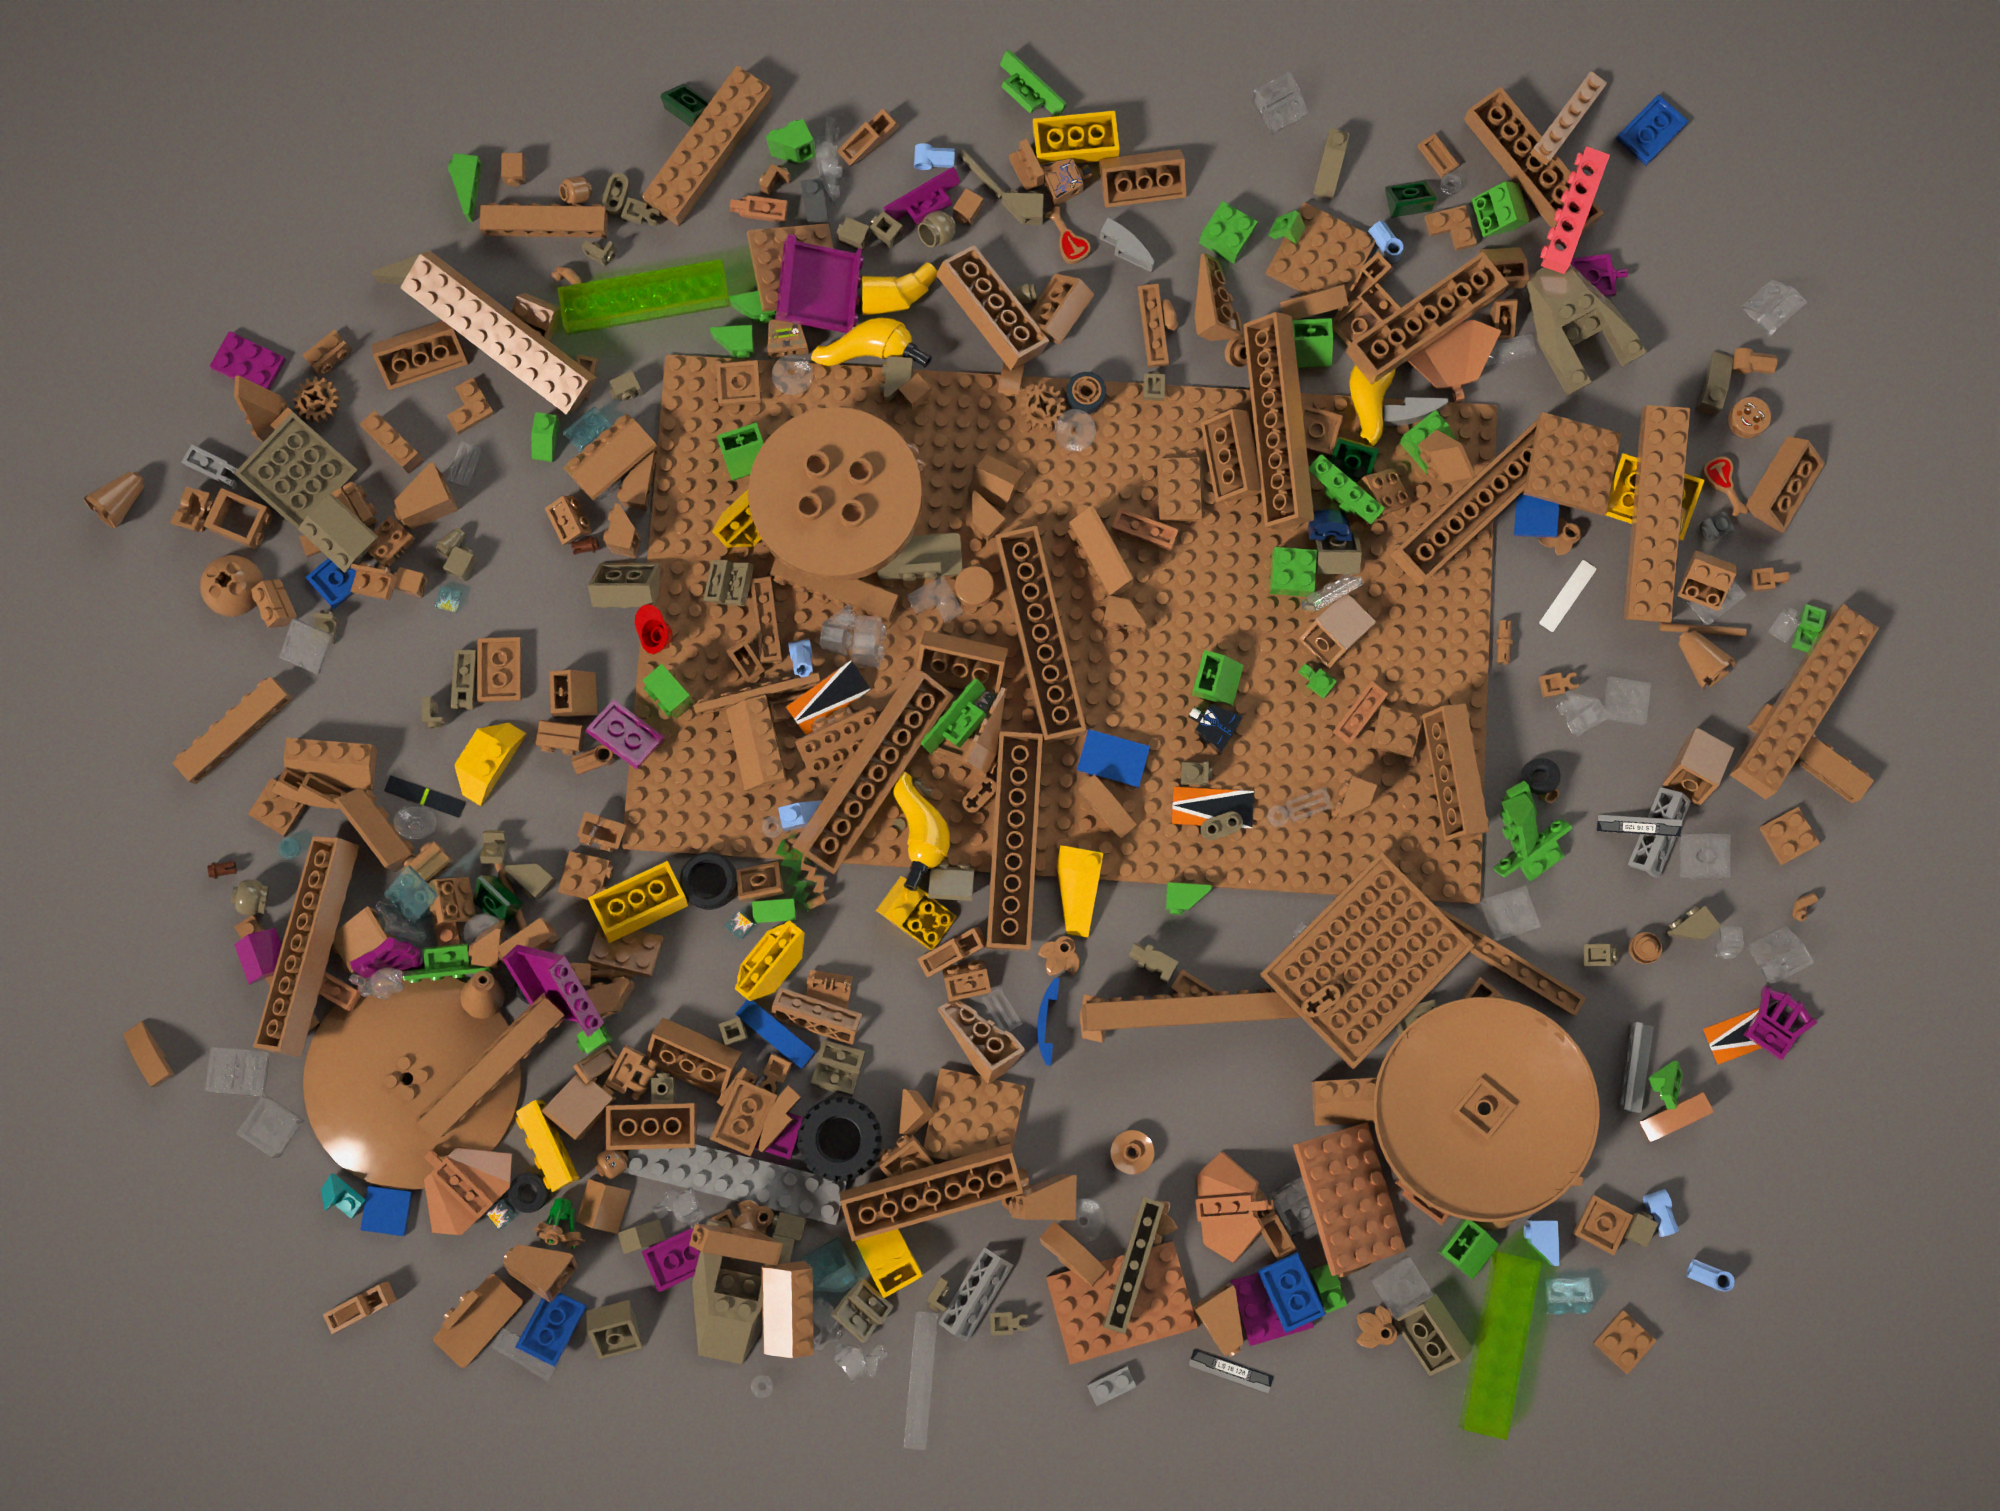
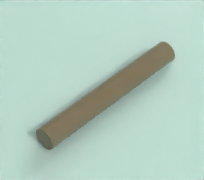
M962 149L958 156L999 199L1002 198V193L1005 192Z

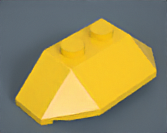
M748 490L721 514L712 531L726 548L753 547L761 540L750 512Z
M510 723L477 728L454 764L462 795L482 806L527 733Z
M791 921L768 930L740 964L735 990L749 1001L775 993L802 959L805 932Z

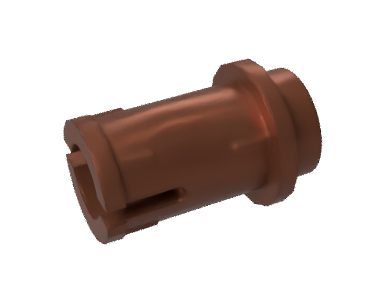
M590 536L589 539L571 542L574 555L590 551L595 553L596 550L600 549L598 538H593V536Z
M235 860L223 863L212 862L211 865L207 866L209 877L217 879L218 876L237 874V868H227L236 866Z

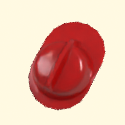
M649 604L640 607L635 615L634 623L643 649L649 654H656L663 649L669 648L673 633L671 627L664 621L660 610L654 605Z

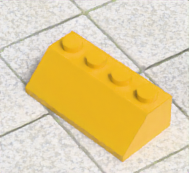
M534 1100L516 1111L518 1115L516 1122L521 1130L524 1129L527 1135L525 1137L527 1146L530 1150H534L536 1155L534 1161L538 1169H542L545 1177H543V1181L547 1189L555 1192L580 1180L555 1123L541 1112L546 1107L545 1101Z

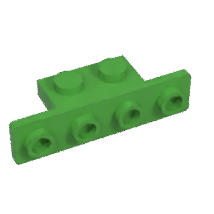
M1007 50L1000 66L1011 77L1004 80L1001 87L1030 114L1044 106L1054 116H1061L1066 107V102L1015 54Z
M1319 455L1309 466V473L1323 484V494L1331 501L1333 499L1340 504L1339 508L1346 514L1351 513L1355 516L1357 513L1369 524H1372L1384 511V507L1323 455Z
M975 678L966 686L964 692L952 703L948 711L940 717L932 730L925 735L921 745L930 754L937 749L945 738L960 748L986 718L985 712L973 705L986 690L978 679Z
M1563 819L1554 821L1547 829L1538 833L1539 838L1528 858L1523 859L1519 852H1514L1507 858L1500 860L1493 867L1494 871L1505 878L1520 867L1526 879L1530 882L1565 857L1556 840L1572 829L1571 824Z
M468 943L426 947L423 949L425 969L404 971L402 979L415 983L422 981L423 978H431V980H441L444 976L462 978L466 974H475L479 971L490 972L492 967L470 964Z

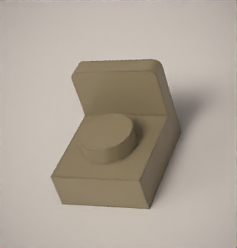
M587 240L581 246L585 255L603 266H606L616 256V248L611 241L608 242L604 250L598 243H590Z
M1157 371L1144 373L1143 400L1164 401L1165 374Z
M321 610L320 613L313 612L312 617L315 618L311 640L334 644L339 619L333 616V613L330 611Z
M430 696L422 697V723L426 726L428 725V728L438 729L441 728V725H447V720L444 717H435L438 714L437 702Z
M1204 761V763H1181V785L1207 786L1208 780H1212V767H1209L1208 761Z
M484 830L482 834L484 844L480 855L481 863H503L507 849L505 832L503 830Z
M1584 944V966L1615 967V962H1618V950L1615 949L1614 945Z
M942 1276L926 1300L929 1302L928 1307L938 1313L941 1310L946 1312L948 1308L937 1300L939 1297L943 1299L949 1290V1287L946 1286L948 1280Z

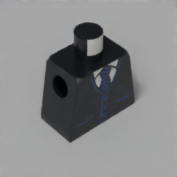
M1210 704L1206 713L1194 706L1188 716L1199 723L1194 733L1220 755L1243 718L1239 714Z

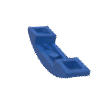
M1054 978L1046 990L1038 1014V1044L1046 1066H1051L1053 1044L1044 1043L1048 1000L1057 1001L1059 978Z
M746 1000L735 1013L801 1069L815 1054L813 1049L790 1032L755 1001Z

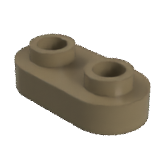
M622 173L611 175L605 189L602 204L609 214L620 213L625 205L630 183L628 178ZM617 184H623L621 188L616 187ZM613 202L617 203L615 207H611L610 205Z
M1227 812L1204 821L1200 832L1206 840L1213 841L1238 832L1242 828L1243 820L1238 813ZM1230 818L1235 819V826L1228 824ZM1211 825L1216 828L1214 834L1208 832V827Z

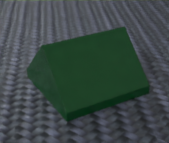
M684 83L661 94L664 108L690 127L693 126L710 102Z
M1426 180L1385 187L1391 218L1431 212L1436 203V195Z
M1338 436L1330 462L1356 483L1364 476L1371 474L1379 448Z
M480 875L477 878L473 896L474 903L495 923L501 919L505 920L506 926L524 903L494 875Z

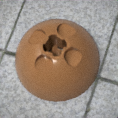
M225 555L214 559L206 566L200 579V592L206 605L217 614L228 617L240 616L249 612L257 605L252 598L251 589L264 580L258 566L248 558L239 555Z

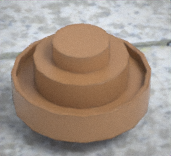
M1235 336L1227 343L1225 358L1229 365L1238 368L1247 365L1245 337Z
M1642 932L1631 939L1629 953L1635 962L1650 964L1660 958L1662 944L1656 935L1650 932Z

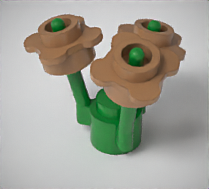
M562 1198L555 1199L546 1223L539 1222L538 1226L534 1228V1231L537 1232L536 1236L540 1237L541 1240L545 1239L547 1244L556 1245L560 1241V1243L566 1245V1248L571 1249L579 1247V1243H584L585 1239H581V1232H574L575 1209L571 1208L572 1202ZM568 1216L569 1232L562 1234L563 1230L558 1227L559 1220H566Z

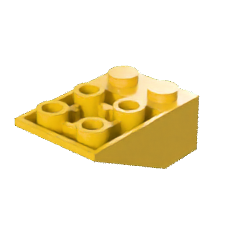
M900 876L876 911L932 951L957 916L935 899L928 898V894L919 887H917L916 891L905 888L904 883L907 879Z
M899 1229L855 1241L883 1298L923 1277V1273Z

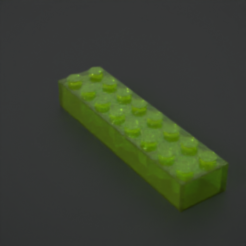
M722 259L557 287L563 327L568 335L732 307L729 298L726 270Z
M1494 1251L1492 1254L1458 1426L1462 1430L1508 1440L1542 1264L1541 1261Z

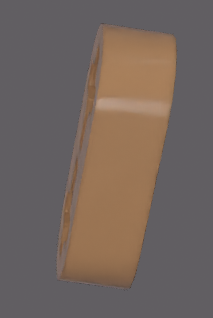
M983 778L968 792L962 802L966 812L971 814L977 813L996 793V783L994 780ZM983 783L986 785L992 784V792L986 791L983 795L979 794L983 790ZM978 796L979 799L976 801L977 807H970L969 809L967 807V800H974Z
M1333 985L1322 987L1302 1002V1013L1309 1018L1320 1015L1339 1001V989ZM1326 989L1334 992L1333 1000L1327 999L1323 1001L1321 999L1326 996ZM1318 1001L1320 1003L1318 1006L1314 1008L1316 1011L1315 1013L1313 1011H1307V1008L1309 1007V1005L1307 1004L1308 1002L1313 1004Z

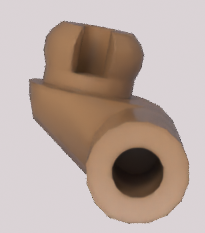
M558 266L552 272V277L556 281L566 278L575 288L583 281L568 267Z
M1165 299L1161 302V307L1164 311V326L1166 329L1174 331L1178 327L1177 314L1170 300Z
M1810 893L1795 901L1792 910L1794 919L1798 921L1807 919V906L1818 902L1815 893Z

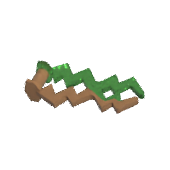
M782 839L775 854L785 857L780 865L793 869L786 882L797 887L792 898L803 904L808 912L823 903H827L824 896L825 877L816 876L817 868L804 864L806 856L795 848L791 852L800 854L797 862L792 861L793 854L783 852L785 839ZM788 839V841L792 844H794L796 841L793 839ZM801 870L809 871L806 880L817 882L813 892L820 893V896L806 902L809 893H803L808 883L797 880Z

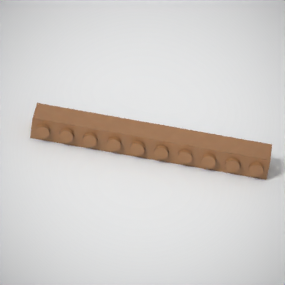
M1258 989V993L1250 994V990H1238L1237 995H1229V991L1215 992L1216 996H1208L1207 992L1194 993L1195 997H1186V994H1173V998L1165 999V995H1153L1152 1000H1144V996L1130 997L1131 1001H1122V997L1109 998V1002L1101 1003V999H1088V1003L1081 1005L1083 1031L1292 1019L1301 1016L1277 992H1271V989Z

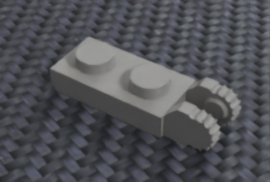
M191 444L181 462L182 464L218 482L222 481L234 488L237 486L234 480L224 477L227 470L234 474L237 468L230 465L227 461Z

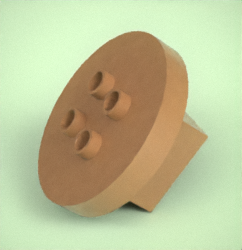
M827 407L815 409L798 415L784 423L761 447L753 463L748 485V500L752 519L769 551L781 563L793 571L822 581L855 580L875 573L887 566L910 542L917 528L922 510L923 500L920 472L915 457L905 440L883 420L869 413L851 408Z

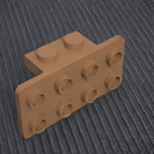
M868 706L855 713H852L850 707L837 709L834 714L828 717L816 719L811 724L813 732L796 740L795 744L810 776L816 777L850 761L878 719L876 711L872 706Z
M490 1274L477 1289L471 1292L469 1290L466 1291L459 1299L461 1303L456 1309L452 1307L444 1315L446 1320L441 1324L443 1327L433 1337V1342L461 1368H465L523 1305V1300L496 1274Z

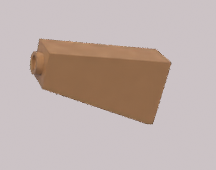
M696 1223L689 1244L691 1247L704 1253L771 1265H778L783 1243L756 1230Z

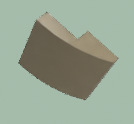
M712 560L703 601L724 605L746 606L754 565L750 563H733L728 560Z
M823 1040L811 1085L853 1097L865 1051Z
M860 1279L841 1300L831 1316L860 1342L866 1343L876 1326L883 1324L894 1306L883 1298L867 1281Z

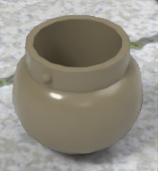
M930 212L918 225L919 237L930 248L947 245L954 238L955 221L945 212Z
M253 879L243 880L238 887L234 886L231 904H235L236 911L242 915L264 914L269 886L262 885L261 882Z

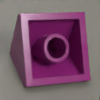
M276 928L248 934L234 944L249 985L274 975L282 947Z

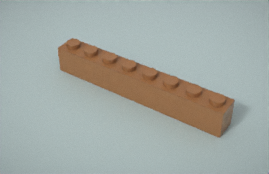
M543 993L416 1117L417 1124L436 1141L440 1137L444 1138L452 1129L451 1126L456 1121H462L468 1114L467 1110L472 1105L477 1106L483 1100V1095L488 1090H493L499 1084V1079L504 1074L508 1075L513 1071L516 1066L515 1063L520 1058L524 1059L532 1051L531 1047L536 1042L538 1044L547 1037V1032L552 1027L556 1028L563 1021V1010L549 996Z

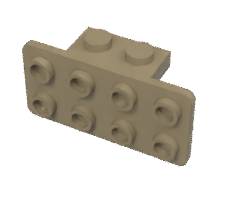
M958 533L912 536L904 550L887 566L878 570V578L880 580L903 579L905 581H912L916 578L936 579L939 576L958 575L962 571L960 535Z

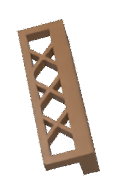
M781 987L775 997L771 1016L777 1021L850 1045L854 1043L856 1031L862 1017L861 1013Z

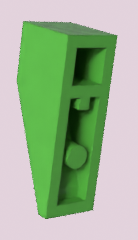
M453 153V159L449 161L448 170L456 188L464 215L468 222H473L482 163L478 156Z

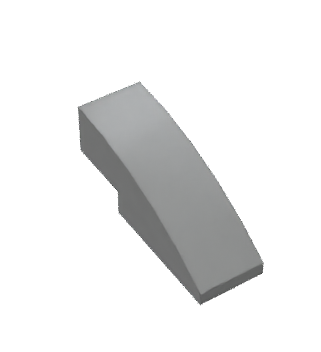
M1107 218L1100 231V239L1115 246L1114 255L1152 272L1154 260L1144 245L1129 230L1114 220Z
M1405 397L1402 405H1384L1382 408L1383 427H1396L1421 421L1434 410L1437 412L1443 410L1448 403V398Z

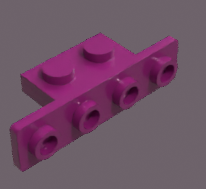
M951 167L883 208L884 212L896 221L909 214L913 221L919 225L930 212L943 211L952 205L951 199L945 192L960 184L956 169Z

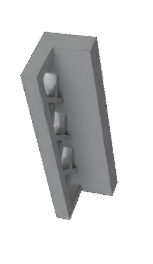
M1660 787L1647 818H1655L1663 814L1664 819L1682 820L1683 822L1691 800L1682 792ZM1665 794L1673 796L1669 804L1662 805L1661 802ZM1640 834L1628 865L1646 871L1652 877L1659 878L1676 836L1655 835L1654 842L1647 845L1645 840L1649 835ZM1646 852L1648 857L1645 864L1636 863L1638 857Z
M1633 1022L1629 1025L1618 1110L1635 1113L1642 1112L1653 1026L1643 1025L1640 1022Z
M984 1247L938 1324L954 1336L967 1342L1012 1269L1013 1264ZM989 1255L993 1259L989 1266L984 1268V1261ZM979 1276L977 1286L972 1287L973 1279ZM967 1295L968 1301L965 1305L961 1306L960 1301L962 1297ZM956 1314V1320L951 1327L947 1322L952 1315Z

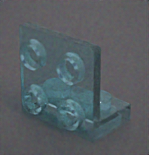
M410 865L404 868L384 893V896L412 925L426 920L430 916L431 912L428 908L438 897L436 892Z

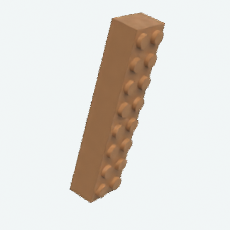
M736 65L642 194L644 202L648 203L651 209H658L662 216L680 226L773 98L771 87Z
M1500 86L1468 109L1464 121L1514 183L1519 184L1520 190L1548 225L1555 228L1557 221L1554 220V216L1558 208L1562 209L1563 202L1560 200L1564 190H1569L1570 184L1567 181L1571 172L1556 154L1547 165L1530 154L1542 136ZM1576 188L1578 193L1584 194L1582 189ZM1594 200L1581 234L1598 223L1604 214ZM1569 207L1572 212H1577L1576 208ZM1562 226L1565 231H1571L1568 226Z
M1481 252L1352 341L1346 353L1372 385L1504 293L1509 283L1485 253Z
M1007 1144L840 1191V1202L851 1240L856 1241L1023 1194V1189L1011 1146Z

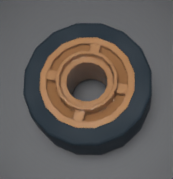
M1081 372L1072 377L1067 385L1069 405L1074 411L1081 414L1097 412L1106 400V385L1103 379L1093 372ZM1085 389L1090 390L1092 394L1090 396H1083L1081 391Z

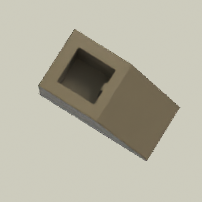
M1013 190L1002 193V205L1022 225H1042L1043 194H1039L1036 191L1019 193Z
M887 356V363H883L882 376H885V383H881L880 396H884L885 403H890L899 395V388L912 378L913 358Z
M538 864L506 865L504 867V870L508 872L506 877L514 884L519 882L524 887L522 892L529 898L534 896L540 899L556 881L552 875Z
M1696 905L1686 912L1688 916L1682 921L1678 918L1669 925L1671 929L1666 934L1671 937L1700 941L1706 939L1722 926L1706 906L1698 908Z

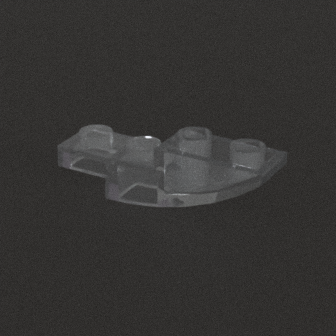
M827 117L825 137L816 136V160L823 190L829 202L835 205L836 198L840 197L838 178H842L843 166L840 165L839 158H836L837 145H834L835 138H839L840 126L836 125L835 118Z

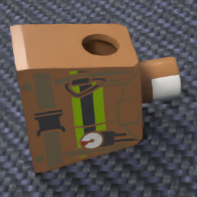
M776 319L769 321L768 355L770 359L809 354L801 324Z

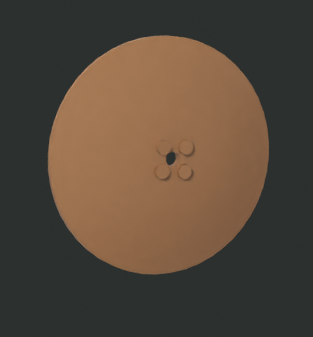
M402 971L397 972L394 978L388 976L381 982L371 983L368 981L357 987L356 989L362 992L352 1012L336 1004L326 1015L318 1027L307 1053L304 1067L303 1092L310 1124L324 1149L338 1164L356 1177L369 1183L392 1189L415 1190L425 1189L424 1179L435 1169L424 1158L431 1149L443 1161L456 1147L493 1151L508 1131L518 1106L522 1073L521 1061L519 1059L511 1073L508 1075L504 1074L499 1079V1084L493 1090H488L483 1095V1100L477 1106L472 1105L467 1110L468 1114L462 1121H456L451 1126L452 1129L444 1138L440 1137L437 1141L434 1140L417 1124L416 1117L489 1047L509 1025L500 1011L495 1013L494 1016L485 1019L474 1018L466 1012L460 1001L461 990L466 984L465 982L451 976H444L441 980L423 978L420 982L410 983L409 980L402 979L404 973ZM406 1073L413 1075V1082L410 1085H405L402 1081Z
M1476 997L1456 1000L1430 1010L1411 1023L1397 1037L1388 1050L1377 1075L1373 1098V1118L1377 1138L1388 1164L1401 1182L1415 1196L1433 1208L1457 1218L1479 1222H1501L1521 1218L1543 1209L1562 1196L1575 1183L1590 1159L1597 1138L1600 1116L1599 1097L1593 1073L1585 1056L1569 1034L1556 1022L1541 1012L1518 1002L1500 998ZM1481 1102H1487L1490 1105V1112L1486 1115H1481L1478 1112V1105Z

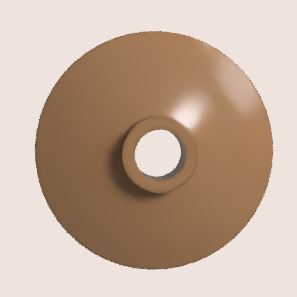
M1128 1130L1122 1132L1114 1139L1111 1145V1159L1114 1165L1123 1173L1131 1175L1142 1173L1153 1162V1143L1147 1135L1140 1131ZM1130 1148L1136 1150V1155L1133 1157L1128 1155Z

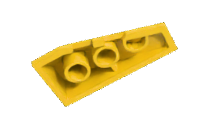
M1060 845L1057 873L1067 934L1087 938L1089 936L1103 852Z

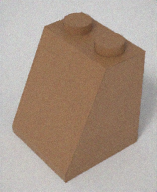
M434 462L429 463L394 500L397 507L394 509L396 517L402 521L404 526L407 525L411 530L458 510L445 477Z
M1345 592L1310 625L1299 640L1330 669L1371 629L1376 621L1355 599Z
M1696 727L1686 738L1662 786L1684 793L1691 802L1700 806L1719 786L1734 748Z
M367 906L335 932V939L331 948L336 954H340L343 959L341 964L347 972L358 974L351 969V961L376 949L387 938L396 939L380 911Z
M577 1073L541 1112L572 1138L583 1140L606 1112V1106L612 1105L617 1098L612 1095L614 1091L605 1084L601 1086L596 1082L597 1077L585 1084Z
M1057 1174L1023 1190V1194L1013 1196L1009 1202L1011 1218L1024 1220H1076L1077 1175Z
M518 1244L514 1249L511 1248L504 1256L505 1261L503 1262L512 1277L549 1303L553 1302L578 1269L576 1260L570 1253Z
M1227 1283L1192 1307L1220 1352L1224 1356L1229 1355L1231 1357L1241 1351L1240 1346L1244 1343L1236 1289L1231 1283Z

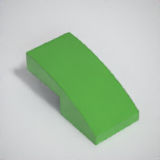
M1805 604L1796 628L1792 648L1808 652L1823 628L1826 610Z
M795 898L752 902L753 923L796 920Z

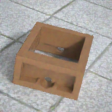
M221 488L203 526L213 533L256 549L257 545H260L263 540V532L266 526H269L272 521L273 512L264 505ZM233 500L259 511L247 538L221 528Z
M540 917L496 947L500 952L497 956L506 965L502 958L517 944L545 950L558 941L560 937L550 922Z

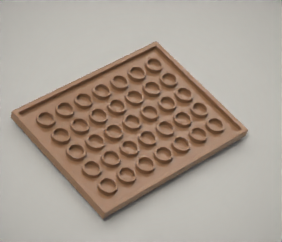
M1381 852L1259 975L1354 1069L1474 945ZM1333 985L1339 989V1001L1320 1015L1309 1018L1302 1013V1002L1322 987ZM1326 989V996L1321 999L1323 1001L1327 999L1333 1000L1334 992ZM1318 1001L1313 1004L1308 1002L1307 1004L1309 1005V1007L1307 1008V1011H1313L1315 1013L1316 1011L1314 1008L1318 1006L1320 1003Z

